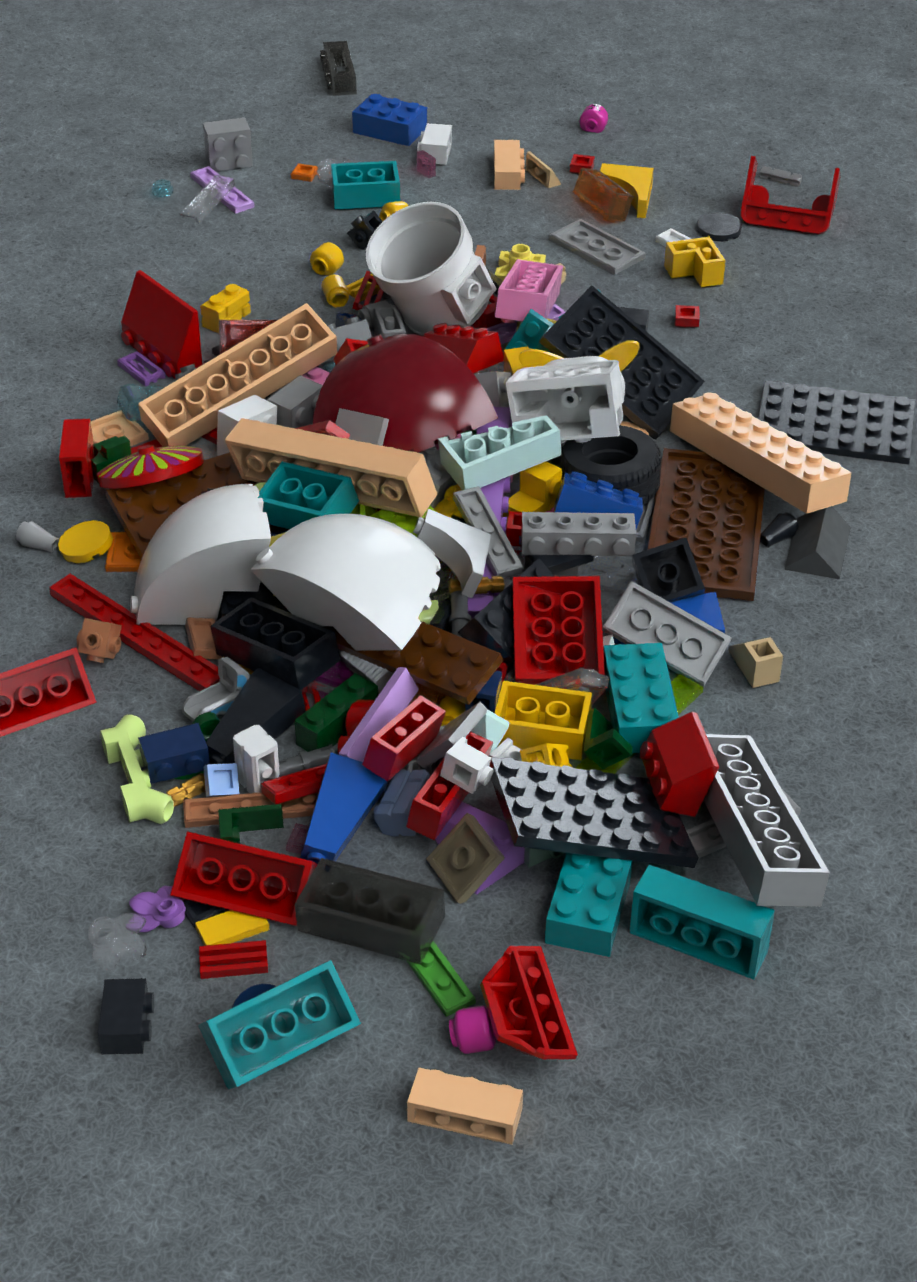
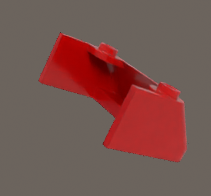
M751 156L741 207L742 220L750 225L810 234H824L829 229L835 209L841 178L840 168H835L831 194L818 196L813 201L812 210L768 204V190L763 186L754 185L758 163L756 156Z

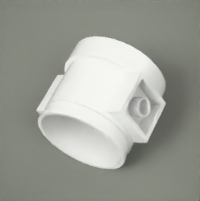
M422 202L402 208L386 218L377 227L366 248L368 268L379 287L390 295L406 325L418 335L423 336L424 333L433 330V326L441 323H447V326L460 325L461 328L471 326L482 315L490 297L497 290L481 257L476 256L473 252L472 237L461 215L447 204Z

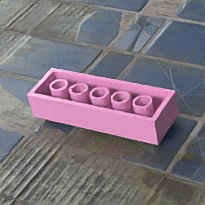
M517 259L498 288L495 317L501 318V321L505 323L523 322L532 309L547 319L560 293L563 266Z

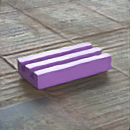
M138 351L117 360L119 367L145 387L150 385V382H157L159 378H166V374L162 369ZM144 366L148 368L150 371H152L153 374H150L148 371H146Z

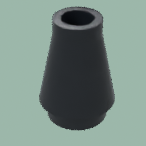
M788 512L784 514L779 513L760 534V543L769 548L773 544L793 537L799 528L795 517Z

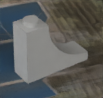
M428 509L424 518L419 516L413 533H416L417 538L423 541L435 553V556L452 569L460 581L461 594L473 598L484 574L491 534Z

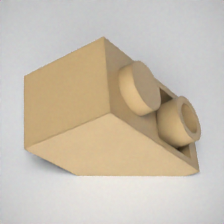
M771 637L729 646L728 651L752 688L780 681L783 655Z

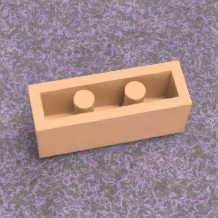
M494 140V189L520 190V184L525 183L524 148H520V140Z
M418 1068L407 1101V1122L512 1145L522 1112L523 1090L513 1088L510 1085H498L479 1081L473 1077L451 1075L436 1069Z

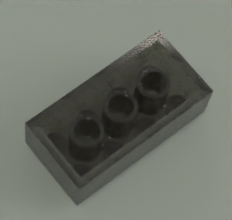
M321 858L295 903L298 931L421 965L445 918L444 890Z

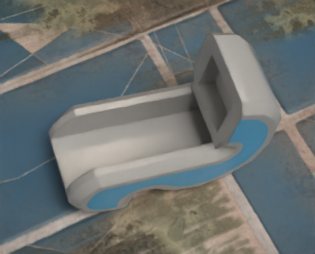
M228 657L218 659L220 681L187 697L182 707V713L192 722L196 717L207 712L225 715L250 678L249 673Z

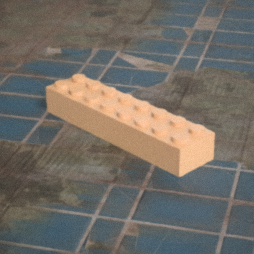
M306 303L138 403L141 421L163 447L187 446L217 427L218 410L252 395H257L264 399L289 384L298 376H302L337 354V336Z
M705 393L703 396L685 398L683 401L673 403L670 432L804 513L808 514L847 502L851 472L841 467L839 463L825 458L820 452L809 449L804 443L795 441L788 437L786 433L769 426L767 422L760 421L753 417L751 413L745 412L737 408L735 404L723 400L716 393Z
M244 418L240 419L225 438L226 445L240 476L245 480L259 483L267 482L280 463L287 462L351 477L359 499L357 504L416 517H422L438 495L424 455L417 452Z

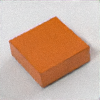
M298 163L291 173V179L312 182L318 173V167Z

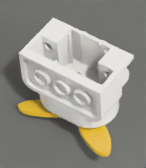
M633 340L625 341L609 348L599 356L562 358L553 353L538 349L524 350L519 354V361L524 368L517 370L506 382L512 423L547 415L560 430L561 444L566 442V440H575L577 443L590 441L591 438L619 436V425L623 420L622 403L624 402L625 381L621 371L638 354L639 343Z

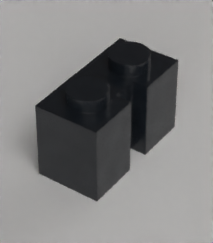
M146 978L104 980L98 1028L101 1055L143 1054L144 1042L151 1041L152 1025L151 1020H147V1013H154V992H148Z

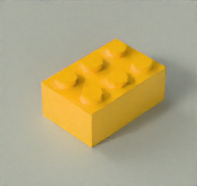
M503 681L495 714L510 723L498 746L507 738L513 740V745L521 750L545 743L562 744L569 747V759L582 760L589 710H591L592 693Z

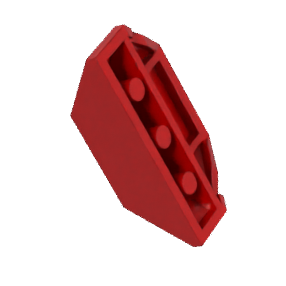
M509 946L480 984L496 1040L523 1054L543 1060L576 1059L578 1054L542 947Z

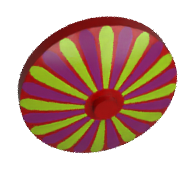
M154 445L139 447L138 452L109 464L97 473V477L102 488L118 489L141 486L192 471L204 463L202 450L197 447L164 446L154 448Z

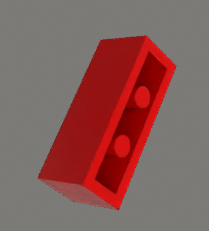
M420 695L371 737L362 765L386 781H389L436 738L446 711Z

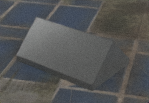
M832 506L798 517L799 528L792 538L785 570L840 579L851 530L850 525Z

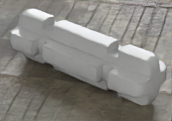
M763 166L760 171V178L768 180L770 178L771 181L784 184L790 183L793 186H800L802 182L801 174L793 173L791 175V172L775 168L772 170L771 167Z

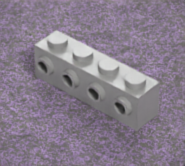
M522 512V555L632 556L635 554L636 526L634 513Z

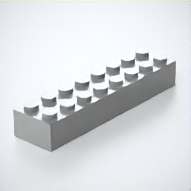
M706 734L720 767L703 801L756 905L767 908L775 906H794L797 908H806L808 906L821 907L830 872L751 735Z

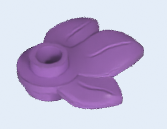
M162 886L156 893H139L129 901V905L136 915L126 925V929L131 932H148L160 924L164 928H173L182 923L185 918L186 907L184 902L179 897L170 895L172 886Z

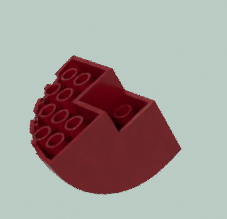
M379 334L367 339V345L349 353L332 369L320 390L315 406L313 424L327 420L336 423L339 408L389 419L383 446L419 453L435 447L438 444V438L448 436V439L452 440L458 437L457 434L468 430H475L498 419V416L479 380L450 350L431 339L419 335L399 334L383 338Z

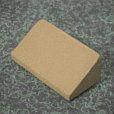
M528 151L526 154V171L547 188L561 185L553 170Z

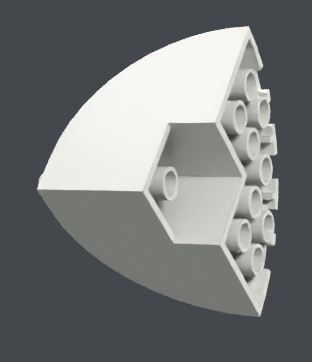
M235 484L207 491L179 507L163 522L143 554L137 572L134 596L130 598L131 613H136V624L140 625V623L148 622L151 625H185L186 618L188 617L215 619L216 622L224 591H258L261 580L251 571V568L257 563L256 557L264 549L269 548L271 535L267 512H263L264 501L263 498H258L259 489L256 486H253V484Z
M346 513L315 517L291 528L269 548L264 549L256 557L257 563L251 568V571L293 615L320 626H333L356 651L402 650L421 624L418 616L423 610L429 609L432 604L429 595L438 589L440 577L436 575V572L441 567L439 560L435 557V553L423 541L407 530L383 519Z

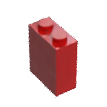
M65 419L63 422L59 461L65 498L92 497L94 476L91 459L95 458L90 419Z

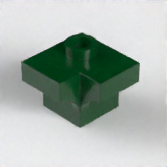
M114 436L93 444L95 458L91 459L93 476L99 484L97 473L116 460L131 454L130 440L126 436L119 438Z

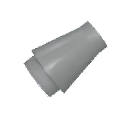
M33 521L22 522L16 533V541L20 542L21 546L52 553L58 546L59 538L51 535Z

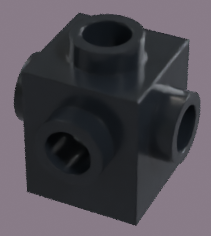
M373 210L364 218L360 215L352 221L351 225L353 227L347 234L358 248L364 249L367 247L374 231L383 221Z

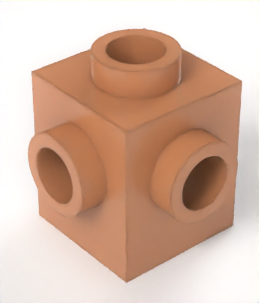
M84 618L83 627L77 635L78 652L87 654L86 660L104 663L105 658L114 659L121 648V637L119 636L122 625Z

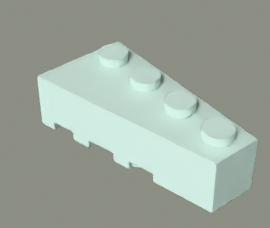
M547 415L513 422L512 427L509 428L489 427L488 432L473 435L472 431L461 433V438L449 440L448 436L438 438L441 464L462 490L477 486L480 488L561 455L560 430Z

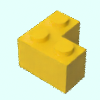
M710 236L666 242L664 267L671 278L694 275L701 287L723 284L726 260Z
M545 461L521 471L519 491L509 498L508 513H503V517H507V522L509 511H550L555 506L562 483V469Z

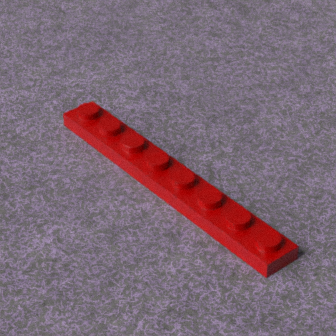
M71 573L49 587L50 595L81 616L122 625L119 637H121L123 643L196 690L202 691L220 681L218 666L200 655L193 656L191 649L150 623L136 624V615L134 613H131V611Z

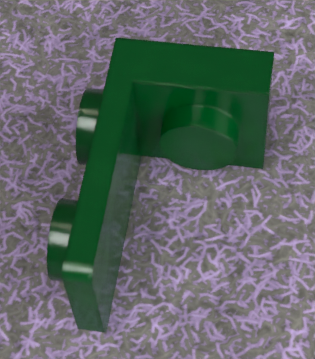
M596 708L589 710L584 744L586 756L594 761L602 770L632 756L633 746L613 728L612 724Z
M281 804L218 810L220 839L240 844V832L284 828Z

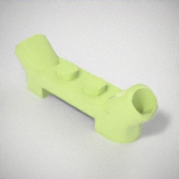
M125 715L115 727L100 730L102 746L109 764L121 761L129 784L120 787L123 806L129 823L147 819L163 824L173 814L174 803L171 795L151 789L147 770L141 771L143 760L140 750H134L139 744L138 737L146 736L144 722L135 715Z

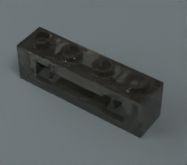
M347 41L323 42V50H320V60L325 81H327V90H331L333 96L357 94L356 74ZM342 63L343 71H338L337 73V67H341Z

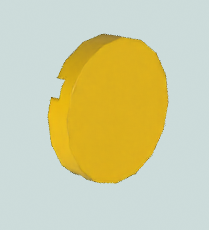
M96 520L84 521L66 530L59 539L58 547L66 561L86 563L93 560L92 556L98 553L99 556L105 554L112 545L113 536L109 526L104 522Z

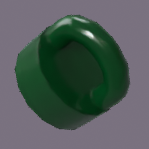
M207 712L196 717L192 724L199 723L204 739L207 741L219 724L220 719L215 713Z

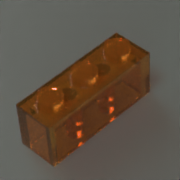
M581 168L573 193L580 198L581 202L590 205L592 211L603 215L604 220L614 223L616 220H626L634 198L633 195L601 171L595 169Z

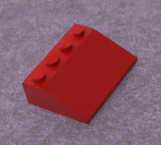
M137 271L121 321V337L123 342L127 346L131 345L136 351L164 370L168 377H173L174 379H176V374L181 373L180 368L192 364L195 365V368L202 366L198 311L143 271Z
M600 576L513 577L515 682L591 692L592 695H603L605 670Z

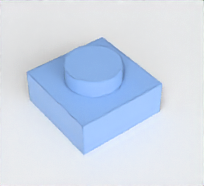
M237 763L208 764L204 766L206 797L240 794Z

